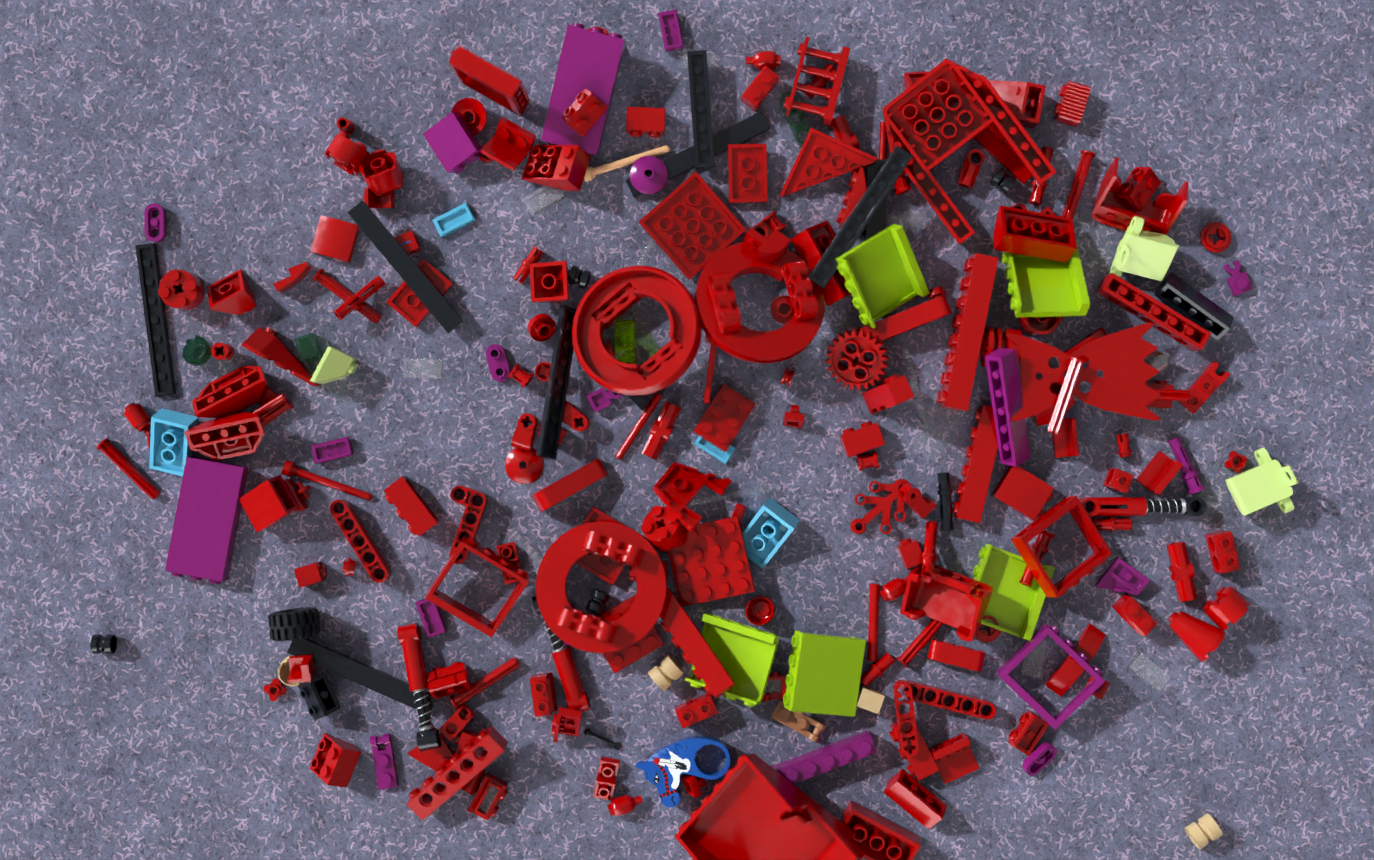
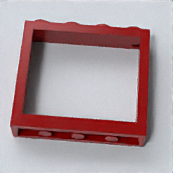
M459 45L456 50L451 52L449 64L462 84L515 114L522 115L530 99L520 79Z
M1077 496L1065 497L1011 538L1046 597L1058 598L1061 595H1065L1067 589L1078 585L1081 578L1092 574L1096 566L1104 564L1105 560L1112 555V552ZM1069 511L1094 551V554L1057 583L1053 584L1028 542Z
M464 536L427 591L425 599L492 638L529 583L530 575H528L525 569L521 567L516 568L511 565L512 563L508 559L495 555L492 549L488 547L483 548L478 545L479 543L475 539ZM464 548L520 580L493 621L486 619L437 589Z

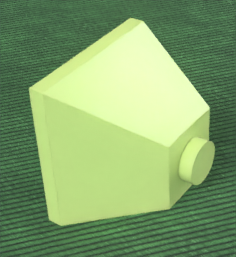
M328 346L310 381L326 384L348 377L350 373L353 374L356 371L358 359L337 348Z

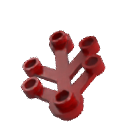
M898 479L893 484H883L877 481L870 482L869 490L876 493L881 490L890 491L891 493L886 497L857 494L854 497L856 504L877 505L861 519L852 520L850 524L851 531L856 534L863 533L866 529V524L882 511V524L879 529L881 533L889 534L892 530L890 525L891 503L896 498L897 511L894 513V518L900 522L906 519V513L904 512L905 501L899 495L898 488L900 485L909 482L905 479ZM873 483L878 485L877 490H872L871 486ZM858 496H862L864 498V501L862 503L857 502ZM902 512L903 518L898 519L897 513ZM857 523H861L862 528L860 530H856L855 525ZM884 525H888L889 530L887 532H884L882 530V527Z

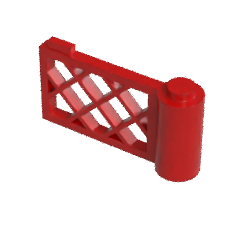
M705 333V341L710 346L703 404H709L715 353L718 346Z

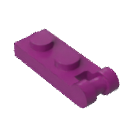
M384 734L381 737L377 735L370 736L378 790L398 787L391 734ZM384 744L386 749H379V745Z

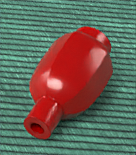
M760 51L754 57H746V65H754L758 69H763L764 66H767L773 70L780 66L781 55H777L775 51Z
M908 576L904 579L896 578L886 583L882 587V591L879 592L881 598L885 602L888 600L894 601L903 595Z
M623 795L614 798L611 804L607 806L610 815L618 817L633 811L636 805L643 803L641 795L634 798L630 795Z

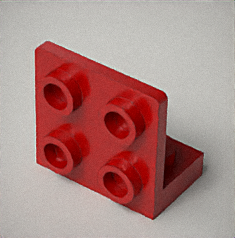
M502 117L495 135L482 147L481 153L514 171L530 154L536 135Z
M964 733L928 748L945 784L979 769L969 746L971 743Z

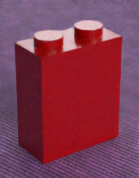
M1009 466L991 496L1027 519L1034 521L1042 515L1044 504L1048 503L1053 497L1054 493L1052 491L1054 487L1020 466Z
M281 475L266 480L238 499L257 533L273 526L299 509Z

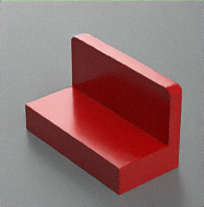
M1075 417L1064 418L1059 434H1052L1054 458L1079 456Z
M1158 451L1136 481L1152 494L1160 495L1183 464L1178 460H1171L1163 452Z

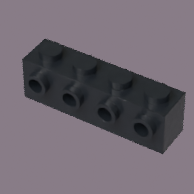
M1171 272L1159 284L1155 295L1157 298L1182 316L1212 333L1210 336L1217 341L1231 329L1234 319L1232 315Z

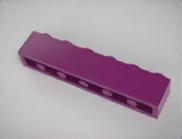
M998 348L987 354L985 359L1000 463L1016 467L1030 458L1025 419L1011 421V418L1023 407L1017 356L1014 349Z
M867 730L771 767L792 784L873 755L877 753L871 734Z

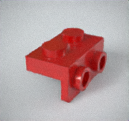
M586 88L576 96L575 102L565 109L562 119L568 126L584 137L608 107Z
M1136 167L1132 170L1125 183L1122 184L1116 196L1118 198H1126L1134 211L1141 212L1161 182L1151 167Z
M559 707L558 714H554L552 720L551 735H554L553 742L557 743L559 733L579 736L582 711H578L575 708Z
M1028 710L1027 713L1021 715L1019 719L1020 724L1011 731L1008 737V743L1027 756L1031 754L1049 726L1045 720Z

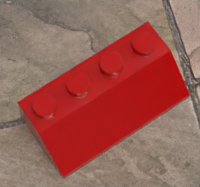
M1006 206L999 207L993 232L994 250L1067 263L1077 249L1072 218Z
M826 220L805 229L793 237L791 241L801 259L813 270L836 235ZM838 269L825 288H822L827 306L851 294L845 286L844 276L840 274Z
M852 800L840 819L843 824L857 834L852 841L865 854L864 858L867 860H913L921 846L918 835Z

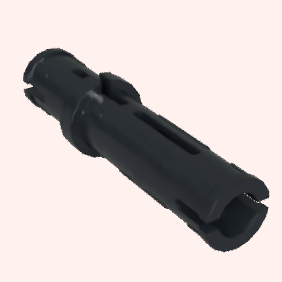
M950 472L937 473L941 531L954 530L951 503L953 490L950 486Z

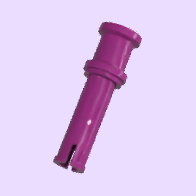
M1180 436L1168 440L1176 460L1183 464L1181 467L1183 473L1181 477L1182 480L1186 481L1189 495L1204 490L1206 487L1202 485L1198 476L1199 472L1194 469Z

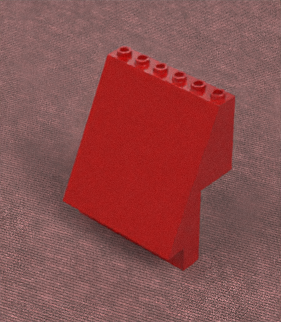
M754 753L743 754L738 758V764L726 772V778L714 786V792L702 800L701 807L695 809L690 814L691 818L689 821L684 822L679 827V832L675 836L693 860H862L865 857V854L852 841L857 835L855 832Z

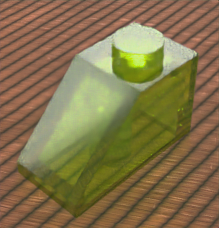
M634 319L615 321L614 352L616 360L627 364H637V340Z

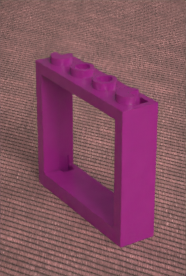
M1044 623L1032 635L1031 641L1027 640L996 672L1008 686L1056 730L1105 680L1102 677L1104 673L1096 665L1091 667L1087 663L1089 659L1082 652L1077 653L1073 649L1075 645L1067 638L1063 640L1059 636L1061 632L1053 625L1049 627ZM1047 635L1058 643L1094 678L1056 716L1051 714L1010 674Z

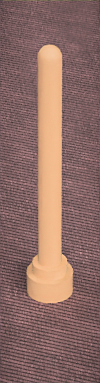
M665 145L598 167H587L584 181H592L595 175L633 164L644 156L656 157L666 154L670 151V147Z

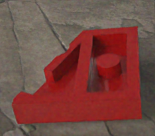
M441 733L440 748L420 751L417 746L408 752L409 756L434 771L442 764L446 766L454 753Z

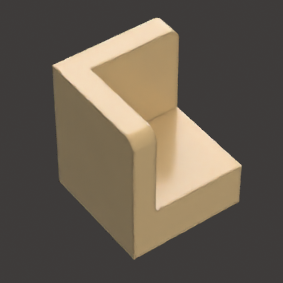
M861 685L858 693L857 707L878 714L885 695Z

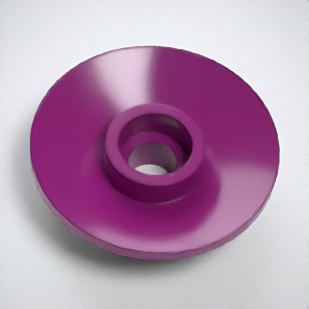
M641 157L634 162L630 169V181L633 187L640 193L655 194L662 190L667 183V168L656 157ZM651 171L652 176H645V172Z

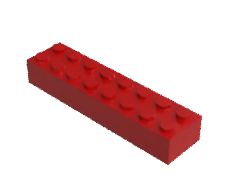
M975 253L964 262L963 271L965 272V277L961 279L959 290H962L961 297L957 298L955 309H958L957 317H953L951 327L954 328L953 335H950L948 339L950 351L949 354L945 355L944 365H947L945 373L942 372L940 384H943L942 390L938 391L936 398L940 408L959 412L968 411L999 260L998 257Z

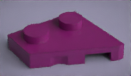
M1117 556L1095 586L1099 589L1105 588L1116 592L1139 595L1150 580Z

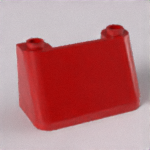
M923 563L910 571L900 614L905 615L911 620L927 616L957 628L956 633L961 640L972 642L978 633L992 596L993 588L988 584L935 564L933 577L921 575Z

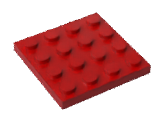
M694 172L638 222L688 281L704 268L715 254L725 249L746 230L697 172Z
M739 516L698 524L693 532H690L685 527L686 537L682 544L677 548L668 549L676 589L682 606L756 591Z

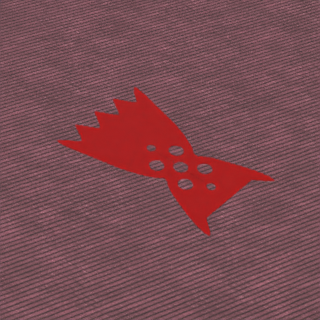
M1154 323L1138 325L1099 337L1079 347L1070 355H1066L1058 348L1025 336L1012 333L1005 334L1007 338L1018 345L1020 354L1023 407L1011 418V421H1019L1055 406L1059 394H1053L1050 391V385L1053 382H1058L1062 386L1065 379L1064 372L1069 368L1071 362L1069 358H1079L1080 356H1086L1089 359V365L1086 368L1080 369L1079 374L1082 375H1078L1072 393L1073 396L1089 405L1106 411L1159 421L1160 418L1146 408V406L1160 397L1161 394L1145 385V382L1159 373V370L1144 362L1145 357L1157 350L1158 347L1142 339V336ZM1051 357H1057L1060 360V366L1057 369L1050 368L1048 361ZM1098 370L1103 371L1102 377L1096 375ZM1036 373H1042L1043 378L1041 380L1036 379ZM1082 381L1090 383L1091 389L1088 393L1080 391L1079 384Z

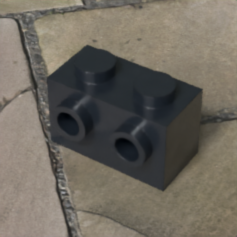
M325 673L312 678L311 682H304L299 685L300 695L305 699L308 712L314 720L325 717L341 708Z

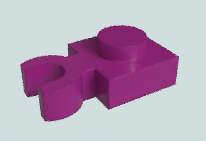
M1238 260L1233 261L1235 266L1233 270L1230 269L1229 264L1224 265L1225 272L1231 276L1226 281L1233 297L1253 289L1246 271L1240 273L1241 265Z
M604 387L587 395V398L596 413L612 405L610 399H619L623 395H614L613 391L610 390L606 392Z

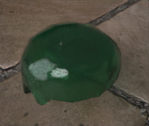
M195 335V338L186 341L182 356L188 364L201 366L211 358L212 347L205 338Z

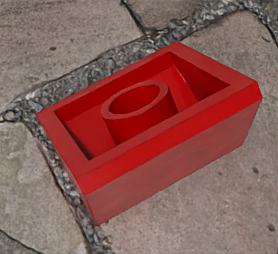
M567 261L530 264L532 303H559L569 300Z

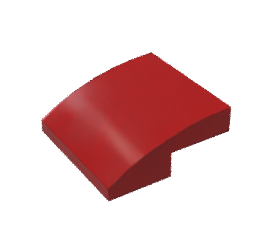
M320 215L310 252L350 263L360 227L353 223Z

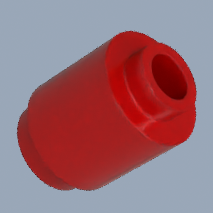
M131 403L125 407L124 416L134 429L141 432L151 426V417L140 403Z

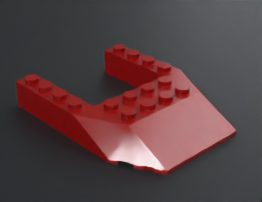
M948 59L942 61L883 107L890 152L892 153L896 145H898L913 156L904 171L959 244L975 232L930 171L992 123L1038 185L1056 173V170L988 79Z

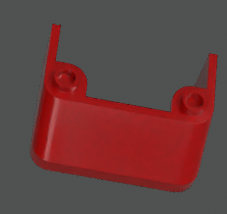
M1115 157L1102 179L1092 208V218L1097 222L1126 231L1133 217L1137 216L1144 219L1142 230L1166 235L1188 202L1189 182L1185 181L1176 195L1162 193L1154 202L1149 200L1141 212L1134 211L1126 198H1118L1116 196L1122 181L1117 175L1119 158Z

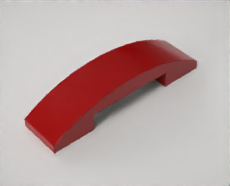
M1089 623L1078 638L1079 642L1073 649L1077 653L1082 652L1089 659L1087 662L1089 664L1101 646L1105 634ZM1068 655L1060 668L1053 672L1045 686L1061 697L1085 669Z

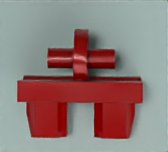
M292 478L285 479L284 482L299 507L295 512L308 509L304 499L310 498L307 493L311 489L310 485L304 487L301 481L295 485Z

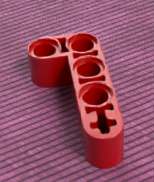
M598 458L532 495V498L540 512H543L602 479L608 473Z
M463 485L455 486L451 490V499L456 503L466 506L449 557L462 540L461 535L464 531L468 532L471 538H476L488 504V496L485 493ZM458 489H462L465 492V497L462 500L456 496ZM477 495L483 498L481 506L476 505L474 502V498ZM470 513L475 514L477 517V521L474 524L468 521ZM464 548L461 552L464 556L457 559L455 564L465 562L469 558L471 551Z

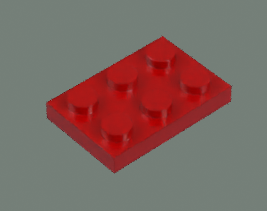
M728 144L729 203L768 202L766 144Z
M422 259L417 265L442 296L452 287L453 283L425 259ZM405 281L386 302L416 328L430 312Z
M723 384L693 430V433L721 451L726 452L756 404L726 384Z

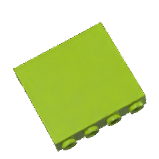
M891 224L836 258L838 262L837 268L845 278L847 290L852 294L853 305L859 310L860 321L869 327L876 328L875 321L916 295L924 297L930 293L903 226Z
M1078 247L1067 263L1008 252L1002 254V263L1006 265L1005 279L1009 281L1008 294L1012 296L1011 310H1014L1015 318L1086 316L1090 300Z
M985 544V547L982 546L980 549V561L978 565H975L972 575L975 580L988 584L993 588L984 616L994 617L999 626L995 625L991 619H983L981 624L1031 641L1046 595L1035 577L1031 587L1019 583L1027 565L1021 556L999 549L991 544ZM1041 564L1049 578L1052 579L1055 568Z
M704 613L702 621L705 623L702 635L736 683L734 687L724 693L726 695L725 698L734 701L737 699L743 700V704L751 707L761 704L780 636L714 614ZM692 666L690 677L685 678V681L690 682V686L695 688L706 686L703 679L699 680L693 672L695 668Z
M795 630L791 640L793 647L792 654L789 656L790 668L789 674L786 676L787 689L783 696L784 707L794 712L855 717L866 640L855 636L850 638L803 633Z

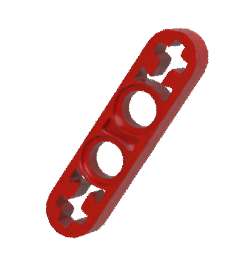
M898 680L893 686L899 744L905 756L913 757L918 753L919 745L912 688L907 681ZM902 684L907 688V690H904L905 698L909 697V700L902 699L901 692L897 691V689L901 688ZM904 703L910 706V710L906 714H902L899 710L900 706ZM904 723L912 724V730L909 733L902 731ZM914 736V738H910V743L914 748H911V752H908L907 749H904L908 745L907 739H903V737L909 738Z

